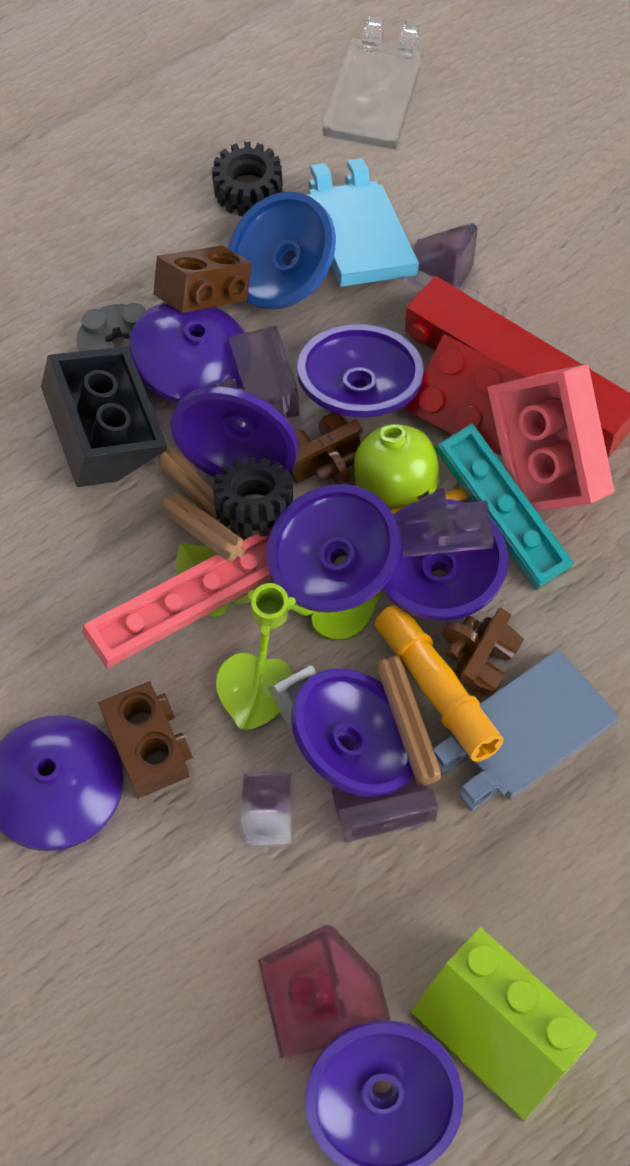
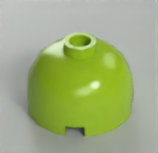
M392 424L373 430L363 438L354 455L355 484L357 487L366 489L378 496L389 508L406 507L418 502L417 496L424 494L428 490L430 496L435 492L440 482L436 448L422 431L412 426Z

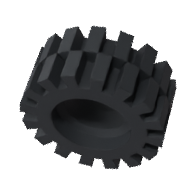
M244 142V148L239 149L237 143L231 145V152L223 149L220 152L221 158L216 157L213 161L212 178L215 198H217L218 204L221 207L226 205V211L231 214L236 208L238 216H244L245 211L251 209L259 201L273 194L283 192L280 159L278 155L274 157V151L271 148L264 152L263 144L257 143L255 148H251V142ZM243 175H255L261 178L250 184L234 181Z
M247 457V464H242L241 460L238 459L233 461V469L225 465L221 468L222 474L217 473L214 478L215 483H213L216 518L220 519V523L225 527L230 525V530L235 534H238L243 529L244 536L252 537L253 531L259 530L260 536L268 535L267 528L270 527L272 529L280 514L293 502V481L290 479L289 471L287 469L282 471V465L278 462L270 466V459L262 458L261 463H255V457ZM247 495H263V496H264V497L256 498V499L243 498L244 496H247Z

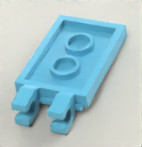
M363 158L347 161V168L351 175H346V185L336 187L332 185V176L326 163L310 165V172L314 180H309L310 190L307 195L318 201L327 210L333 221L336 246L331 266L340 287L416 276L419 262L382 184L378 185L377 181L370 182L369 170Z

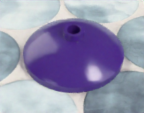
M162 302L151 307L139 317L130 336L129 350L143 384L158 396L176 404L188 393L201 388L232 387L241 389L250 372L252 350L248 337L237 321L218 307L182 313L168 303Z
M351 324L325 330L306 343L299 354L297 362L298 381L305 394L319 406L348 417L369 418L396 411L408 404L417 395L423 382V361L417 349L401 335L386 328L373 325Z
M232 387L197 389L185 395L178 402L171 417V433L179 450L193 465L214 478L217 473L222 474L221 468L225 465L233 469V461L238 459L241 460L242 464H247V457H255V463H261L262 458L270 459V466L278 462L282 465V471L287 469L289 473L297 459L298 441L289 422L273 405L248 391Z
M343 484L316 488L294 500L276 520L267 545L269 571L274 582L286 591L288 598H295L297 605L305 609L326 613L352 609L374 597L390 580L400 557V531L389 507L372 492L357 486ZM347 556V560L343 564H334L338 557Z
M427 499L412 503L394 514L400 531L401 551L397 567L382 591L396 606L419 618L448 621L472 615L487 606L495 598L505 581L508 567V551L501 531L485 513L461 501ZM435 570H442L446 573V575L443 577L434 576L432 572Z
M338 668L324 670L313 675L299 689L291 708L293 735L304 758L322 778L345 792L363 797L389 795L402 788L412 778L414 774L383 684L380 681L355 670Z
M63 715L33 719L8 733L0 741V831L13 842L39 851L68 849L96 835L114 815L122 796L124 774L119 754L106 734L85 720ZM47 765L56 767L53 774L49 776L40 775L43 767Z
M377 1020L358 1024L332 1039L316 1058L309 1073L305 1092L306 1115L313 1137L323 1152L339 1166H429L446 1151L453 1141L460 1126L464 1106L463 1088L458 1070L443 1045L429 1033L418 1027L391 1020ZM379 1080H386L391 1083L390 1089L384 1093L376 1092L373 1086Z

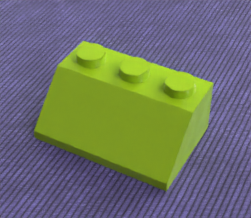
M479 927L445 964L410 1011V1014L523 1122L589 1048L598 1035L592 1027L482 927Z

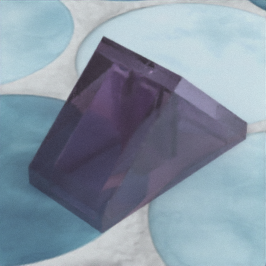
M472 222L418 239L413 247V252L419 262L418 272L415 277L430 282L436 275L457 289H460L474 265L478 230L476 225Z

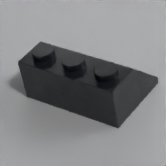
M128 346L50 354L47 356L41 389L76 487L117 482L166 451V441Z

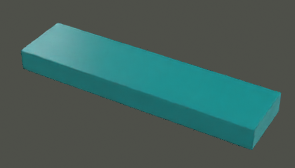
M473 423L437 445V454L476 508L485 513L497 525L504 537L507 551L535 590L541 588L575 564Z

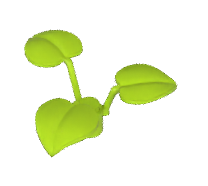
M181 543L177 551L176 574H181L217 555V553L206 545ZM274 583L262 584L255 591L250 590L247 595L233 600L232 602L236 605L251 602L252 618L261 627L258 658L246 652L237 653L221 665L216 677V689L219 700L237 727L244 731L253 730L266 725L280 714L268 686L291 675L292 672L285 661L266 659L270 629H276L286 621L288 610L291 609L302 616L312 614V626L319 635L331 640L342 641L358 635L366 627L383 591L380 590L370 600L357 607L329 613L312 611L297 605L295 598H288L286 591ZM230 603L206 616L218 617L224 614L229 608Z

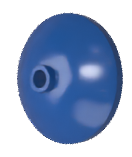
M299 192L273 194L249 209L238 222L228 245V249L252 262L247 302L258 308L275 310L292 306L309 296L323 281L331 266L336 246L335 228L327 210L314 198Z

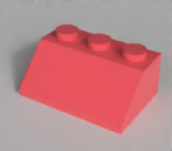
M588 364L549 371L487 387L504 467L536 511L591 504L615 492Z

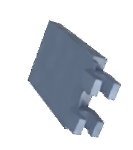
M560 649L480 703V708L504 740L502 746L495 754L483 761L475 762L482 772L462 786L463 793L460 794L459 798L471 812L498 792L502 796L505 795L510 801L617 723L619 718L617 713ZM451 731L450 734L452 736L433 749L441 770V776L469 757Z

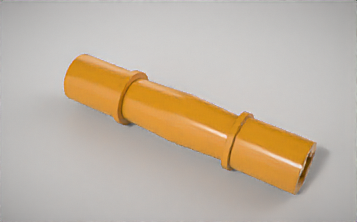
M395 604L384 609L375 620L376 629L395 655L401 659L403 666L408 668L421 691L442 715V724L450 729L472 761L479 762L491 757L500 749L504 739L480 708L477 698L468 695L453 670L433 648L432 638L424 633L411 614L403 611Z

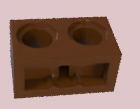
M223 245L158 255L153 294L182 313L247 301L252 262Z
M148 681L98 702L106 726L137 799L189 777L185 761L193 757L183 733L174 735L168 721L175 719V716L165 693L157 696L151 682ZM144 712L150 714L149 719L144 723L132 724L129 722L130 718L137 713ZM161 751L168 754L167 758L160 764L152 765L145 762L147 757L154 752Z

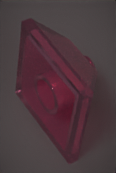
M324 925L258 960L280 1058H290L324 1049L340 1033L358 1024L377 1020H391L379 974L332 925Z

